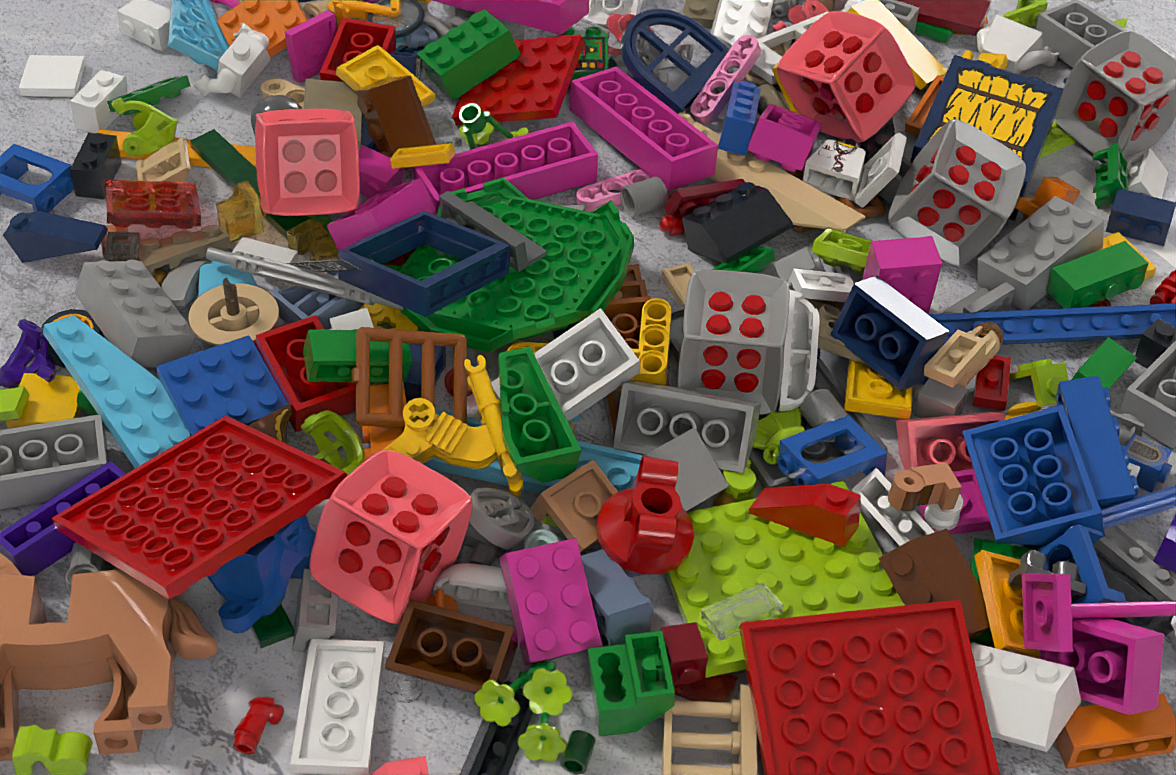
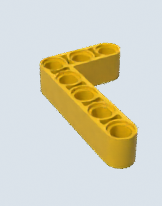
M650 299L642 308L639 349H631L640 360V373L630 380L666 385L671 336V306L664 299ZM517 342L512 344L507 351L531 347L533 353L549 343ZM621 385L614 391H622L623 385Z

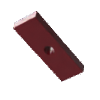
M742 178L677 189L663 208L668 216L678 214L687 216L695 208L713 202L717 196L737 189V186L745 183Z

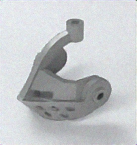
M638 34L636 42L638 55L645 66H649L661 53ZM689 44L678 45L674 50L690 63L693 57V46ZM665 58L666 62H661L653 70V75L667 86L669 74L667 72H658V70L678 67L668 58Z

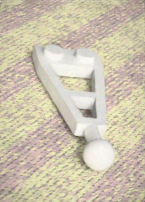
M848 0L841 11L847 12L851 6L863 1ZM827 11L758 38L761 54L750 70L770 84L776 83L777 80L771 69L781 60L782 56L770 48L795 38L798 39L815 21L829 12Z

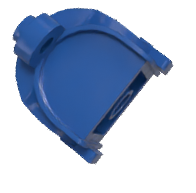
M306 515L288 523L275 535L263 539L251 547L244 555L235 557L221 566L216 573L207 576L214 585V588L226 600L218 611L221 623L226 630L233 633H243L249 630L260 617L272 614L283 602L290 578L302 579L304 569H310V556L316 532L310 529Z

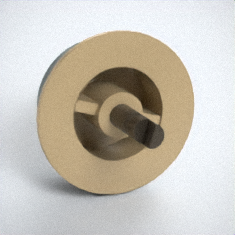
M227 277L223 279V285L206 291L194 301L188 314L189 325L193 333L202 340L205 350L248 335L256 346V335L274 329L279 319L278 304L269 292L250 284H231Z

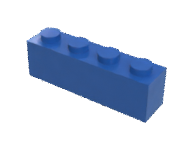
M747 81L733 83L718 149L746 156L755 124L761 90L756 88L755 84Z
M1099 376L1059 382L1055 400L1057 406L1063 405L1099 507L1104 508L1133 499L1138 495V484L1135 476H1130L1127 468L1129 465L1128 451L1125 445H1120L1118 439L1120 427L1117 417L1111 416L1109 410L1111 398L1108 388L1102 387Z

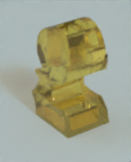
M310 218L287 231L288 247L298 251V255H304L309 252L310 261L338 260L336 244L333 238H329V233L324 230L322 222H316Z

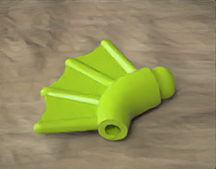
M798 407L787 412L771 411L768 416L758 420L753 448L764 450L763 458L767 463H778L780 440L805 431L804 427L801 426L800 408Z

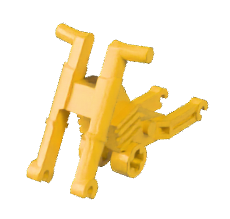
M478 355L477 362L479 365L476 367L471 365L469 359H465V371L469 375L467 378L468 386L474 393L478 410L483 420H480L482 426L471 427L466 423H462L461 420L447 415L444 411L441 415L435 413L434 406L430 401L424 398H415L409 401L403 410L404 432L384 450L401 453L421 464L436 456V458L442 459L453 467L456 465L472 469L488 467L498 460L499 466L503 470L509 484L508 493L521 499L524 486L523 474L515 468L503 443L501 401L495 395L486 370L485 358L482 355Z

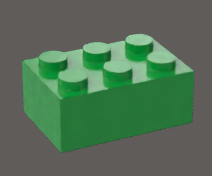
M484 9L473 14L470 19L458 27L450 29L446 35L437 41L426 45L423 50L417 53V56L429 79L454 101L520 57L521 54L510 30Z

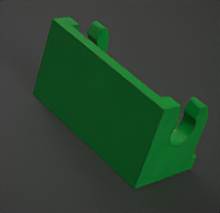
M1114 143L1112 147L1100 150L1093 155V161H1098L1101 158L1108 159L1107 163L1095 167L1096 185L1093 187V193H1096L1095 205L1097 209L1112 205L1118 188L1128 190V163L1118 143Z
M1108 337L1077 370L1071 380L1099 376L1102 387H1107L1109 390L1135 362L1137 357Z

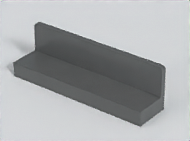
M449 191L439 195L442 218L509 244V266L518 272L546 256L545 249L471 201L466 203Z

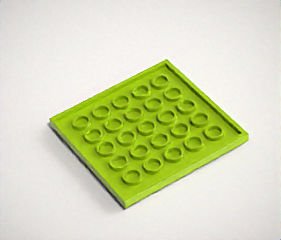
M844 481L830 483L849 491ZM757 498L687 512L692 520L695 534L690 554L677 569L666 572L665 575L684 623L697 622L708 655L705 670L706 678L746 669L739 630L741 622L905 605L878 559L883 554L861 512L859 527L845 547L749 514V508Z

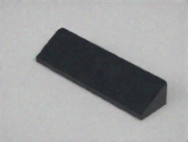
M507 680L503 684L510 686L513 682ZM521 687L514 692V699L520 706L519 713L512 717L511 722L506 726H500L495 721L488 722L484 719L482 720L459 775L509 774L519 749L518 738L526 732L533 715L529 707L530 700L524 696Z

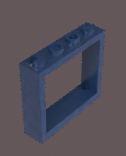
M422 211L338 250V260L342 259L361 269L338 271V279L427 317L509 274L510 245L429 212ZM424 244L462 259V261L422 281L382 265Z

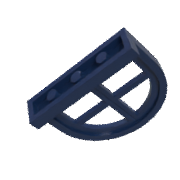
M651 9L637 14L629 22L621 37L622 58L631 75L641 86L677 114L684 112L694 102L730 50L695 20L684 14L666 9ZM666 25L683 32L668 45L647 27ZM638 34L661 53L647 68L638 55L636 46ZM688 35L711 53L697 69L674 50ZM665 58H668L689 76L675 92L651 73Z

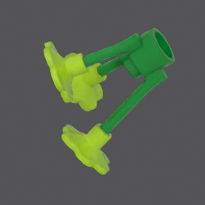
M475 103L464 105L459 113L460 120L463 123L459 128V134L465 139L470 150L475 149L477 144H488L494 129L503 134L506 140L530 133L525 127L520 128L518 131L509 132L492 118L488 111L483 112Z
M547 661L535 662L531 665L528 672H520L517 679L510 686L506 684L499 685L494 680H488L483 684L482 689L475 694V702L481 707V717L488 722L495 721L500 726H506L520 710L518 702L514 699V692L521 686H524L523 694L530 700L529 707L531 711L541 714L540 724L529 726L526 733L518 738V746L525 750V757L532 761L542 759L546 762H553L558 758V753L566 750L567 742L560 736L559 729L549 725V715L555 716L560 714L563 710V705L570 702L573 696L571 687L566 684V675L556 670V663H549Z

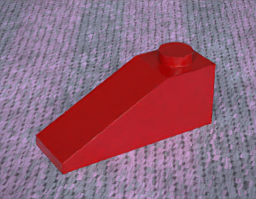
M831 484L764 488L750 506L749 514L845 547L859 527L861 495Z

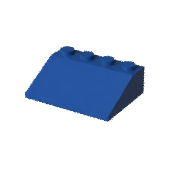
M1063 405L962 431L997 544L1046 545L1063 535L1068 528L1077 524L1100 531L1103 537H1105L1102 512Z

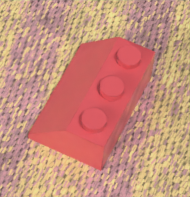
M987 412L896 420L898 451L904 470L947 462L952 472L974 469L962 431L1005 420V413Z

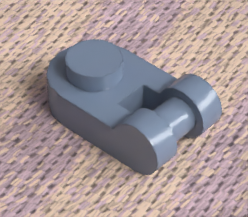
M412 24L404 25V29L410 27ZM421 24L415 32L404 38L408 41L409 48L417 49L418 46H426L431 42L437 41V34L430 26Z

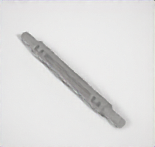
M210 247L206 252L207 259L231 265L233 269L369 305L378 303L401 310L404 308L339 280L337 276L240 251L231 253Z

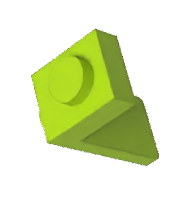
M1018 0L1016 10L1005 13L1003 17L1034 28L1037 25L1039 14L1047 10L1048 2L1046 0Z
M1051 358L1018 365V372L1009 375V380L1032 377L1038 407L1056 404L1055 397L1059 382L1069 380L1065 362L1052 364Z

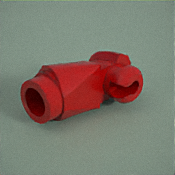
M667 214V216H663L659 223L660 230L662 232H669V236L684 233L682 218L685 216H682V214L672 216Z
M268 696L256 697L248 702L250 709L234 730L233 748L243 754L255 753L266 723L269 722L272 725L279 724L284 708L282 705L274 704L275 698Z

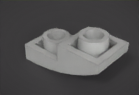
M206 261L180 263L181 266L173 268L166 276L161 288L177 310L186 308L189 305L188 303L198 295L196 285L199 283L200 267L205 265Z

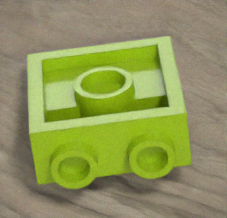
M827 228L814 240L811 252L816 253V256L818 255L826 265L833 267L844 265L852 268V272L863 275L871 240Z

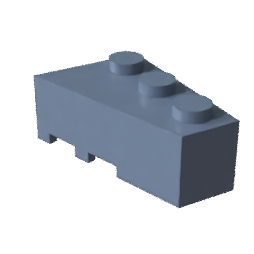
M327 272V273H326V274H329V275H333V276H337V277H338V272ZM296 285L280 291L279 287L270 291V294L278 304L279 317L287 324L317 315L322 326L327 330L331 329L330 318L357 311L364 305L361 302Z
M604 549L582 555L581 559L596 622L601 634V647L625 644V635L651 632L650 617L654 615L653 606L647 595L643 596L638 590L634 578H629L624 572L623 567L609 558Z

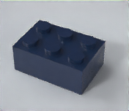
M874 276L854 283L830 335L844 343L847 349L896 388L903 391L924 382L926 378L924 376V367L942 347L949 330L881 278Z

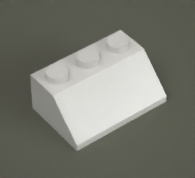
M972 643V653L991 736L1047 752L1081 702L1074 667Z

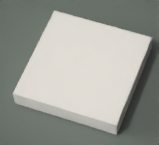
M29 55L18 88L20 96L74 97L78 92L86 64L84 56Z
M899 132L896 133L863 166L855 197L856 204L863 208L899 173L907 137Z

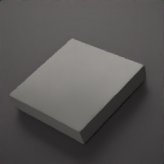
M695 427L644 455L679 463L675 490L680 496L682 507L685 511L729 487Z

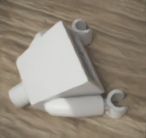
M996 15L991 27L988 24H984V28L977 33L978 51L980 53L1006 54L1008 64L1005 70L1015 74H1020L1022 70L1026 71L1041 63L1045 66L1053 67L1059 56L1058 52H1050V47L1045 46L1042 50V32L1000 15Z
M242 23L240 25L242 28L239 32L234 33L235 41L218 62L217 79H210L203 73L199 76L201 79L194 82L193 85L202 95H206L209 92L232 93L240 99L271 60L266 50L269 45L268 37Z

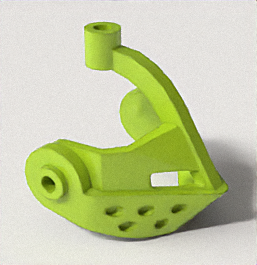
M118 98L111 103L117 114H122L126 110H140L134 114L132 124L137 131L127 135L123 141V149L127 154L131 156L149 154L167 146L174 140L178 119L140 101L123 102L121 98Z
M326 410L317 415H311L301 425L303 431L306 434L309 433L316 442L320 453L315 455V458L319 460L324 458L332 466L345 471L347 476L365 461L364 447L360 438L350 424L338 414ZM329 431L338 440L333 442L324 435V432ZM341 446L344 447L347 456L344 460H342L338 449Z

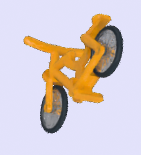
M298 0V2H310V1H314V0ZM331 0L328 5L329 11L334 13L337 18L338 26L342 17L396 26V38L405 37L415 32L424 20V10L415 0H381L382 2L378 4L362 2L364 0ZM418 0L425 4H429L431 2V0Z

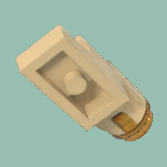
M993 322L978 324L972 331L967 333L957 330L926 363L924 376L952 388L956 384L966 387L974 376L987 366L999 351L1003 343V331Z

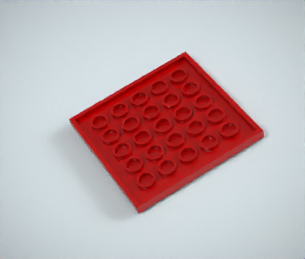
M225 415L51 519L57 531L170 600L174 596H179L186 592L188 587L204 577L216 573L221 566L235 557L244 555L251 547L263 539L275 535L288 523L305 516L310 509L324 500L330 499L337 486L347 477V473Z
M961 600L741 622L739 630L765 775H1000Z

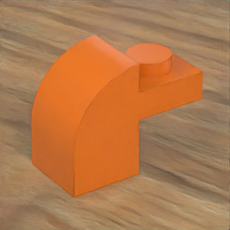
M1044 177L1035 196L1020 197L1015 208L1023 212V218L1027 219L1054 196L1074 204L1081 191L1058 177Z

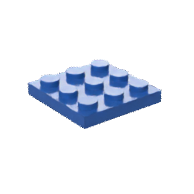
M249 335L156 366L157 375L190 436L225 415L249 426L264 416L288 405Z

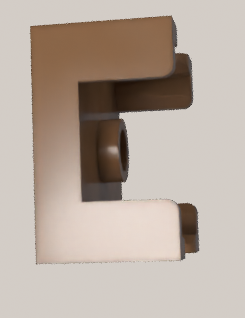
M591 460L540 493L530 511L539 522L543 521L547 514H549L567 539L577 538L580 555L582 556L588 552L592 545L598 542L596 524L602 506L618 491L596 462Z

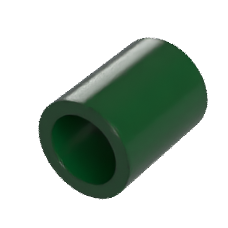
M582 730L571 732L566 750L560 762L564 770L573 774H583L586 772L596 743L593 735Z

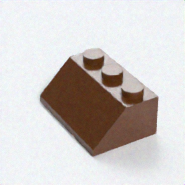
M411 75L384 78L356 90L358 107L366 117L369 125L368 133L371 139L375 141L379 153L391 158L401 148L437 145ZM405 167L404 170H407V169H410V168H413V167Z
M948 529L910 540L878 558L905 605L961 600L969 640L971 641L991 630L982 588Z
M409 599L385 664V669L476 694L488 680H494L499 685L503 684L508 677L519 642L515 627Z

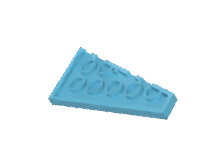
M172 0L168 39L169 47L189 56L197 64L202 65L204 63L212 67L217 73L218 62L230 47L216 20V14L209 0Z
M75 315L44 324V336L97 414H101L102 421L134 468L139 467L190 437L189 431L182 423L161 381Z

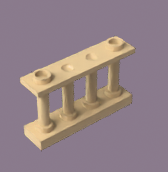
M741 685L739 699H732L731 703L675 700V706L658 717L663 718L661 775H757V733L749 685ZM672 715L731 718V722L738 723V731H732V735L672 732ZM672 747L731 750V754L738 755V764H732V767L671 764Z

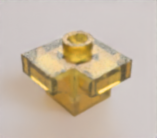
M248 181L232 187V196L216 203L219 226H224L229 235L230 243L241 240L242 237L247 238L264 232L262 220L266 218V215L261 208L259 196Z

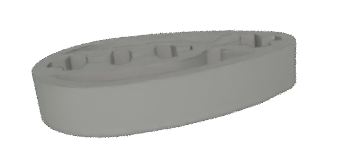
M487 487L476 488L470 494L472 498V512L469 522L491 543L501 548L511 549L516 547L532 530L534 515L530 511V507L520 498L507 492Z

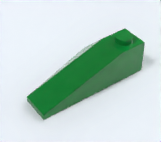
M531 347L500 352L498 355L503 443L515 468L542 483L567 477L576 471L582 450Z

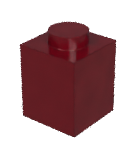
M697 622L661 627L660 631L663 632L673 685L681 683L692 684L696 681L704 680L708 655Z

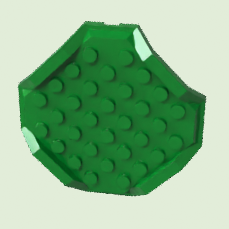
M504 177L483 183V190L467 194L465 188L452 191V194L466 203L470 201L545 249L546 256L520 272L509 266V274L427 317L406 308L400 309V311L424 332L462 334L467 339V348L490 353L517 339L526 340L567 328L569 324L583 321L600 308L604 311L624 283L635 246L634 235L627 224L622 223L620 220L619 211L612 200L591 212L528 199ZM439 206L437 216L442 218L441 207ZM424 244L418 247L402 266H383L422 281L462 261V259Z

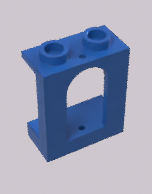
M13 144L0 155V195L5 194L29 203L33 206L34 212L42 211L49 213L74 190L70 172L71 165ZM28 164L47 170L52 174V177L47 182L39 185H31L18 180L29 170Z
M849 415L780 440V455L777 458L778 466L781 472L788 475L797 486L830 484L861 471L867 476L875 468L885 477L887 452ZM836 436L835 445L845 454V456L820 464L805 460L801 452L811 445Z
M1080 524L1068 528L1059 538L1038 550V552L1044 553L1047 556L1045 570L1052 572L1053 564L1059 561H1068L1074 557L1081 581L1086 584V595L1072 604L1127 602L1124 593L1110 589L1107 586L1093 543L1103 537L1102 532Z

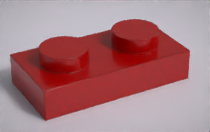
M995 355L987 366L976 374L972 406L1005 411L1008 398L1010 357Z

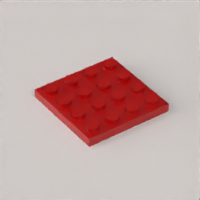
M582 35L514 40L521 56L460 96L451 117L455 126L463 125L459 113L464 105L470 103L477 104L483 112L488 111L497 122L557 118L585 44Z

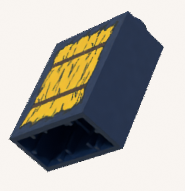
M954 55L914 144L910 162L913 163L919 152L943 125L952 119L963 121L999 141L1025 162L1026 174L1017 200L1018 203L1020 197H1025L1050 133L1064 88L1047 84L1042 79L1036 77H1025L993 67L985 61H973ZM1014 208L1008 219L1015 221L1019 210Z

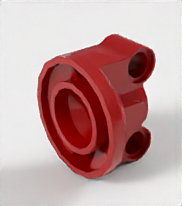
M642 456L632 488L615 493L603 504L596 524L598 542L607 556L621 567L639 574H663L677 569L688 558L695 534L692 520L682 507L680 496L675 490L679 471L678 462Z

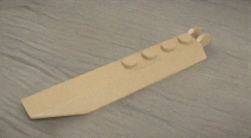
M685 112L678 113V115L719 145L720 134L698 122H694L691 115ZM718 149L715 175L708 178L717 183L743 178L745 182H752L757 186L767 188L792 220L793 225L820 229L830 228L845 232L865 219L863 214L770 162L755 158L753 153L748 150L746 156Z

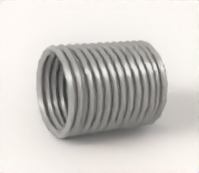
M654 176L647 180L624 186L621 190V200L627 214L635 217L663 208L668 202V193L664 182L659 177Z
M818 389L811 392L800 405L801 414L812 428L848 415L827 389ZM836 436L824 440V442H834Z

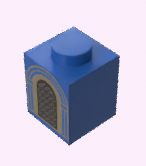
M1134 434L1126 446L1129 463L1140 467L1136 479L1138 487L1152 493L1157 483L1161 482L1164 484L1171 472L1172 465L1168 464V460L1172 450Z

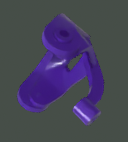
M26 319L19 320L17 326L23 331L16 348L7 362L0 368V386L14 388L16 384H20L24 373L35 374L36 372L39 377L47 382H51L56 376V371H54L55 365L49 359L48 340L37 324ZM36 356L35 361L26 368L25 366Z

